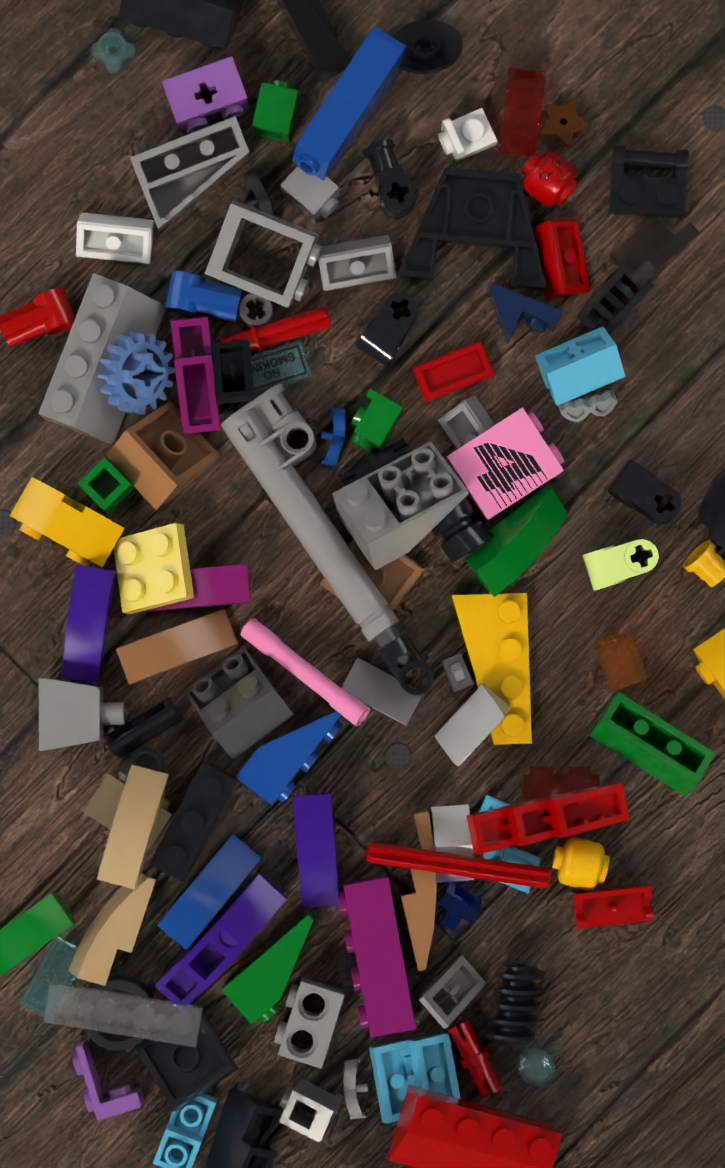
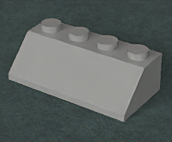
M93 273L38 414L45 420L114 445L127 412L118 410V406L110 405L108 403L110 395L101 393L100 389L106 384V380L98 378V374L104 372L106 366L100 362V359H109L111 354L108 352L107 346L108 344L118 346L117 336L119 335L129 336L130 331L157 336L166 312L165 305L129 286Z

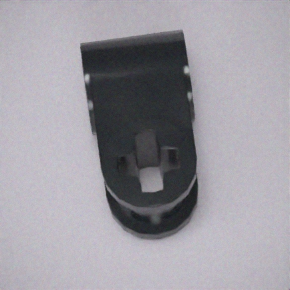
M404 292L391 295L375 319L373 318L355 347L387 367L415 322L418 313L415 299ZM402 303L407 304V313L410 316L408 318L401 316L399 320L393 317L394 309L391 307L393 305L400 307Z
M630 459L627 460L607 490L616 500L636 510L656 524L671 522L681 509V498L675 489L656 478L648 469ZM665 497L670 501L668 508L672 511L665 510L661 514L656 511L658 504L654 499L661 501Z

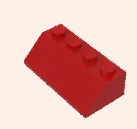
M409 1085L387 1160L415 1168H553L562 1133L548 1122Z

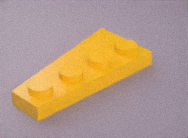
M527 593L498 594L495 597L491 594L452 595L477 687L479 688L484 683L511 707L505 718L490 733L493 744H532Z

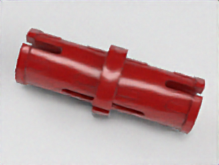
M466 1018L461 1020V1024H459L465 1036H463L457 1023L448 1027L447 1030L462 1056L460 1060L464 1069L468 1068L480 1093V1097L485 1098L490 1096V1089L485 1080H487L493 1094L501 1090L503 1086L488 1060L490 1054L487 1048H482L470 1023V1019Z

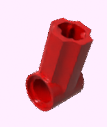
M56 287L35 296L33 302L1 315L0 329L8 346L13 348L41 335H54L72 328L76 316L64 287Z

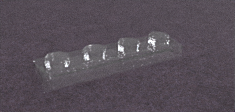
M51 982L43 1022L196 1047L203 1007Z

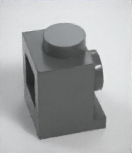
M301 1079L296 1087L289 1085L280 1102V1106L285 1108L279 1122L320 1143L330 1130L344 1096L339 1093L335 1096Z

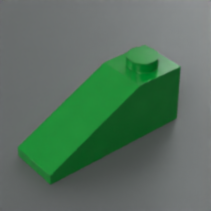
M310 911L223 986L222 991L251 1025L258 1019L265 1023L280 1009L276 1003L281 1000L314 920V916Z

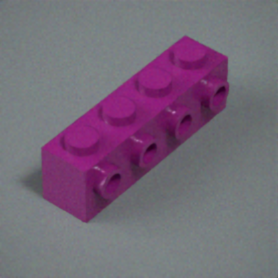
M388 874L343 882L344 892L337 893L340 913L341 915H349L351 929L344 930L347 951L348 953L355 952L358 967L351 968L354 990H362L365 1005L358 1006L361 1029L369 1028L370 1038L416 1030Z

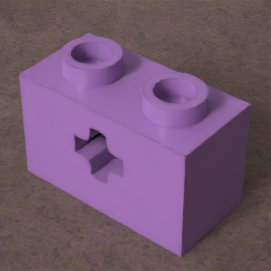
M232 56L162 81L179 132L187 130L188 133H193L208 127V122L219 118L226 120L234 116L237 118L244 113V109L249 108L248 98ZM208 92L213 102L206 104L202 99V94Z

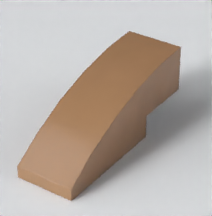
M223 609L119 647L116 651L128 683L133 685L238 645V641L226 610Z

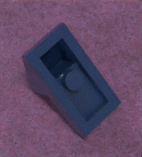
M492 283L488 294L489 301L507 344L510 341L519 317L526 320L525 325L527 327L545 333L547 329L555 330L563 312L495 283Z

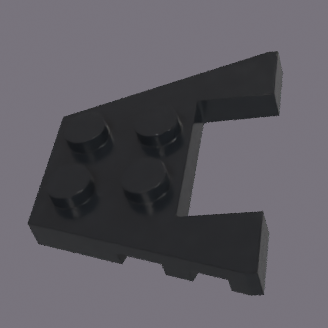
M445 167L418 232L411 244V248L401 267L400 278L433 281L436 244L440 242L514 249L511 288L545 290L546 280L539 260V252L530 223L531 219L520 175Z

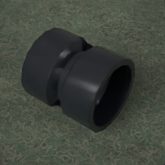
M467 496L431 530L435 536H443L444 539L441 547L451 563L493 538L482 520H473L472 517L475 509Z

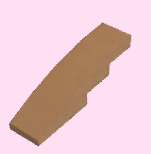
M428 810L414 812L413 816L421 849L435 851ZM410 869L415 890L400 894L418 971L426 970L434 932L437 895L436 872Z

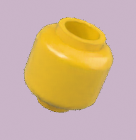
M571 837L566 841L564 847H556L551 868L558 869L557 876L561 884L591 891L597 884L603 885L609 868L610 856L605 855L604 847L600 843Z

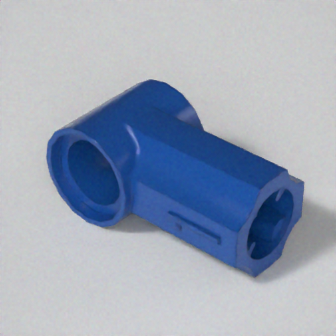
M173 271L164 308L168 311L187 316L202 314L236 322L239 315V305L242 301L243 289L205 281V278L196 274Z

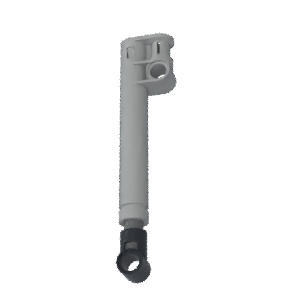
M275 385L229 416L221 424V428L357 626L360 625L362 628L361 632L368 642L376 640L381 648L378 651L379 655L401 687L411 695L421 696L432 688L434 675L406 633L401 635L395 625L400 620L394 611L388 608L389 604L294 468L315 451L316 437L301 413L294 411L282 394L286 389L284 385ZM273 404L277 405L282 413L281 416L274 409ZM297 431L305 432L308 435V443L302 449H293L289 446L290 436ZM421 668L426 672L427 682L423 688L412 689L407 685L406 675L411 669Z

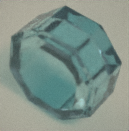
M532 1046L520 1054L517 1069L525 1083L541 1086L553 1078L556 1064L546 1049Z

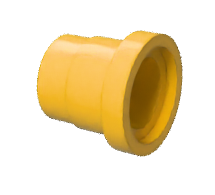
M708 540L698 546L688 556L683 567L689 573L694 572L710 587H714L725 578V561L715 551L716 546Z

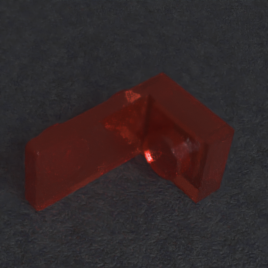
M508 67L506 96L498 146L499 152L533 156L535 154L545 91L544 71Z

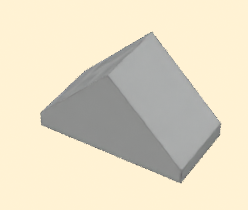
M461 955L418 992V998L445 1029L487 983L464 956Z

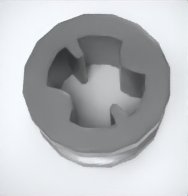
M251 293L242 299L239 305V313L242 321L247 326L251 327L254 324L256 327L270 323L273 317V307L270 300ZM257 301L264 304L262 309L265 316L262 319H259L258 316H256V320L250 319V311L247 306L254 302L255 306Z

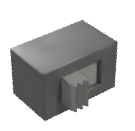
M461 653L441 661L454 692L474 684Z

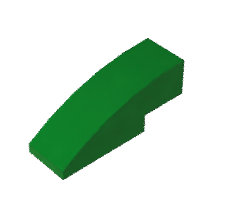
M548 485L492 527L489 531L493 538L470 554L465 560L481 584L495 597L516 580L544 551L561 528L568 513L553 489Z
M56 891L0 929V976L77 922Z

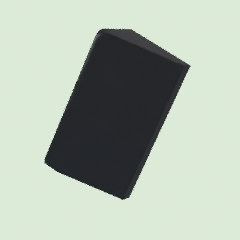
M167 697L129 720L125 725H121L107 734L108 748L111 753L118 758H122L181 722L183 717L172 699Z

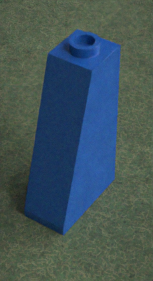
M376 26L372 28L297 142L292 161L308 175H315L323 181L393 86L406 45Z

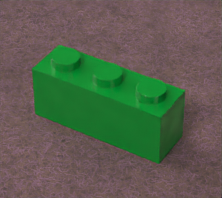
M619 692L606 706L589 735L685 797L699 784L716 754Z

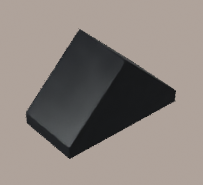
M249 339L212 343L216 404L255 400Z

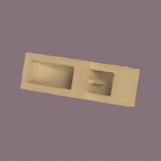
M131 764L110 830L97 880L134 890L138 887L169 774Z
M141 873L138 887L135 890L122 886L104 905L90 924L77 947L68 970L78 979L103 986L106 985L117 949L129 953L133 951L156 881L154 878Z

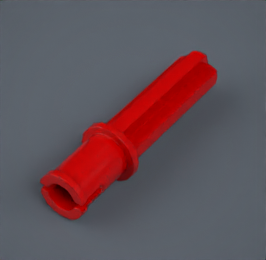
M320 307L259 327L253 324L249 330L227 337H220L219 340L220 342L249 339L250 351L258 350L260 354L263 353L264 348L328 329L331 326V320L327 309Z

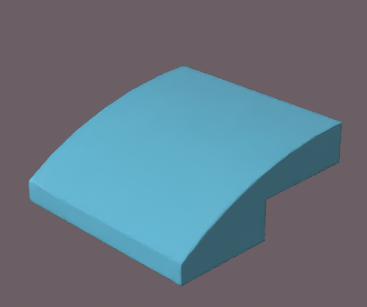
M449 1033L426 1035L369 1046L382 1122L388 1124L398 1121L409 1085L460 1098Z

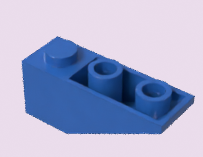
M336 711L260 746L236 778L272 805L276 799L284 803L297 786L291 780L299 769L307 773L320 756L314 751L323 739L330 743L343 726L337 721L341 714Z

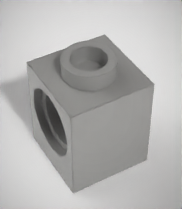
M298 166L280 185L282 194L314 223L321 215L327 218L340 203L337 200L339 197V187L331 179L326 177L323 181L315 175L306 174Z

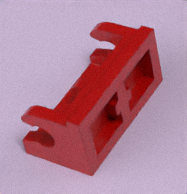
M647 883L594 888L591 891H571L575 929L649 922L654 919V912L651 910L650 904L652 888Z

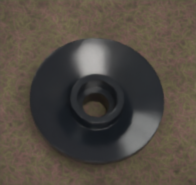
M415 21L401 27L392 35L393 38L406 45L399 68L410 73L431 74L442 71L453 65L459 59L463 50V41L460 33L453 26L441 21Z

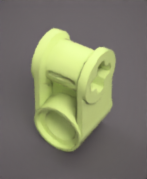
M645 539L634 540L619 546L612 545L582 555L594 591L649 572L657 565L659 559L656 546ZM636 546H639L641 551L648 550L650 557L644 560V567H641L639 562L632 563L630 556L636 553Z

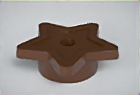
M574 99L562 107L550 103L544 107L548 122L541 130V135L554 136L560 139L565 147L571 145L576 132L589 127L588 122L577 115V102ZM561 119H566V120H567V124H566V125H562V124L560 123V120H561Z

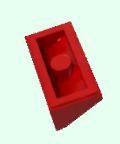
M578 219L550 220L533 228L534 239L539 252L542 272L546 280L545 298L556 299L591 292Z

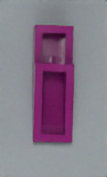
M209 316L171 320L175 355L174 363L183 434L221 430L219 404H216L212 336Z
M247 564L190 569L194 593L193 599L141 611L140 613L251 603L249 566Z

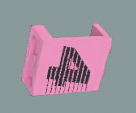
M523 407L448 455L445 460L467 488L469 498L485 522H488L501 511L547 481L556 478L564 471L561 464L565 461L561 453L553 443L549 446L546 444L540 434L544 431L542 424L533 412L527 415Z

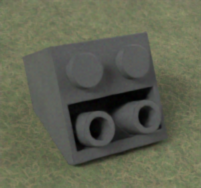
M244 646L184 690L210 733L232 759H235L294 715Z

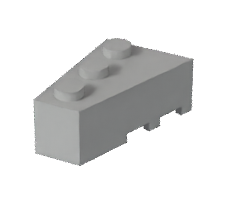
M236 116L130 157L158 230L160 231L247 158L249 156V149Z

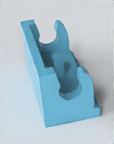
M603 326L535 355L546 389H550L556 406L626 377L617 345Z

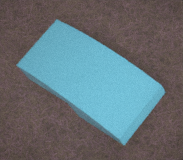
M203 1093L177 1112H172L153 1164L162 1168H192L218 1098Z

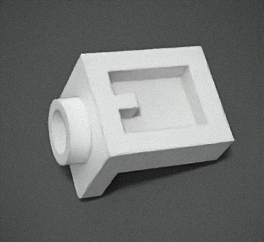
M483 108L453 121L450 118L443 120L441 126L442 133L438 134L445 154L452 153L456 163L497 145V139Z

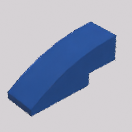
M232 834L157 926L187 950L262 857Z

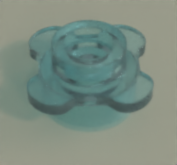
M116 28L107 30L106 34L100 37L98 43H94L91 47L92 56L100 58L105 63L106 70L110 73L120 71L121 64L126 59L133 58L136 53L135 46L132 43H127L121 36V32ZM116 48L117 51L116 53L112 54L110 53V49Z

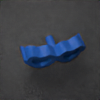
M330 407V410L333 411V433L322 431L321 438L332 441L325 460H322L320 464L337 466L345 444L346 410Z

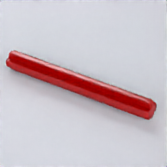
M370 842L366 852V861L369 863L539 888H548L551 878V870L545 867Z

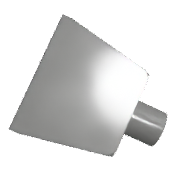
M39 678V751L104 740V725H125V702H104L103 687Z

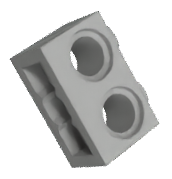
M305 977L301 978L299 986L292 984L285 1006L292 1008L288 1022L280 1020L273 1042L280 1044L278 1055L322 1069L345 996V990ZM315 993L324 999L325 1005L320 1011L310 1012L304 1007L303 999L308 994ZM299 1030H305L312 1035L313 1043L308 1048H298L292 1042V1035Z

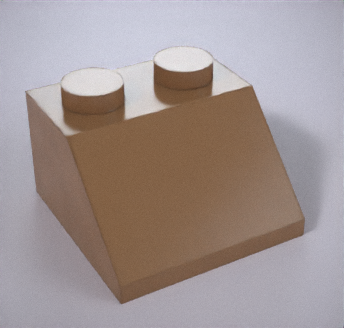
M169 401L126 429L106 456L154 509L158 510L179 495L214 463L220 454L200 432L183 434L181 413Z

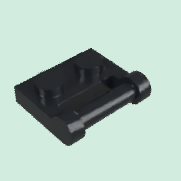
M613 145L608 214L682 219L685 213L689 151L677 149L676 153L625 150V146ZM624 165L674 168V178L623 175Z

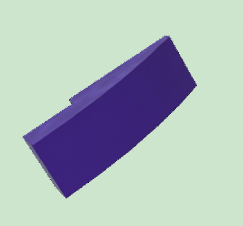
M76 564L68 612L61 678L99 684L112 613L110 609L117 572Z
M331 792L293 795L302 908L339 905Z

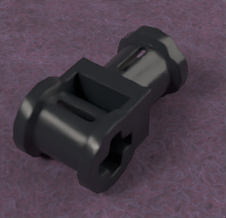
M385 139L371 144L362 151L365 159H369L375 174V183L381 197L380 206L383 213L389 218L400 219L407 216L412 210L415 190L411 181L406 178L402 166L398 165L393 152L395 147L394 141L392 139ZM396 192L399 197H404L403 202L398 203L396 198L391 199V193Z

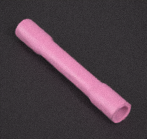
M252 618L243 627L240 635L263 654L272 657L324 698L333 709L356 727L368 716L370 712L368 706L349 691L331 681L284 644L275 633L257 619Z

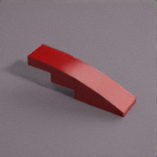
M622 782L547 796L466 816L475 854H484L514 845L524 846L554 837L564 838L630 820Z

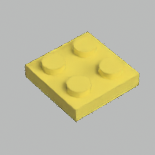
M173 523L118 539L113 549L122 613L134 614L194 598L184 524Z

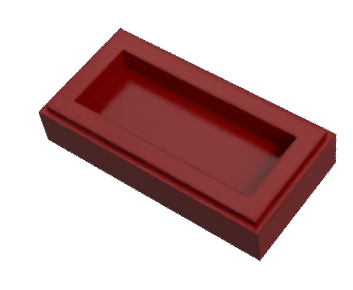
M481 340L412 367V372L425 404L495 376Z

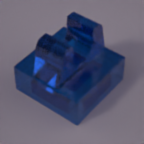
M449 882L439 903L440 906L446 909L440 924L452 931L456 929L462 918L473 924L480 912L482 899L455 883Z

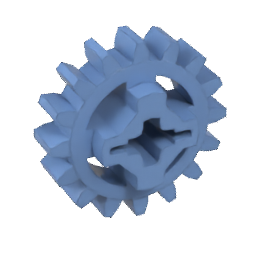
M130 331L129 336H117L118 346L109 344L107 346V350L111 354L109 359H100V362L106 366V370L98 374V378L106 380V384L100 389L101 393L109 394L108 403L118 406V410L131 414L133 412L142 415L145 414L146 409L156 410V399L164 401L167 399L166 394L163 392L164 388L173 387V383L168 380V374L174 373L175 368L168 366L167 363L172 359L173 354L163 351L166 343L156 340V335Z

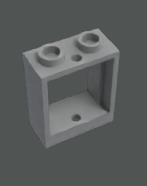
M232 202L205 274L289 308L294 304L295 300L301 302L309 281L303 278L308 265L314 267L319 258L322 246L317 244L320 234L242 202ZM246 220L303 243L284 292L228 270Z

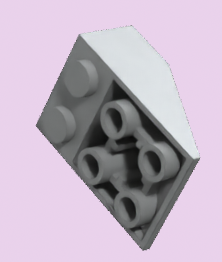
M430 441L332 494L340 521L374 570H377L413 549L469 493Z

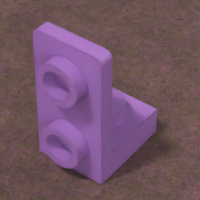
M87 1039L80 1041L75 1046L76 1053H72L74 1068L78 1076L84 1075L87 1089L83 1090L84 1101L88 1112H95L97 1121L142 1107L145 1099L141 1086L131 1089L129 1084H123L107 1091L109 1096L104 1097Z

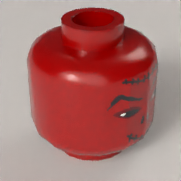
M548 151L541 157L535 153L522 169V172L527 175L523 183L524 190L546 207H551L556 203L562 206L579 184L576 180L577 169L555 151Z

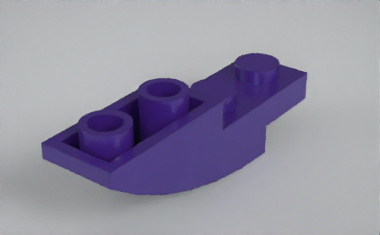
M259 872L209 923L207 929L160 976L154 986L183 1011L203 989L206 991L249 945L287 900V896Z

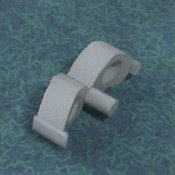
M607 390L601 395H594L592 397H589L588 393L581 396L582 398L570 400L558 407L561 415L566 419L579 422L585 419L589 413L605 417L614 409L618 401L614 391Z
M361 1059L344 1061L343 1090L350 1119L367 1118L366 1114H362L356 1095L359 1092H368L367 1084L356 1085L357 1065Z

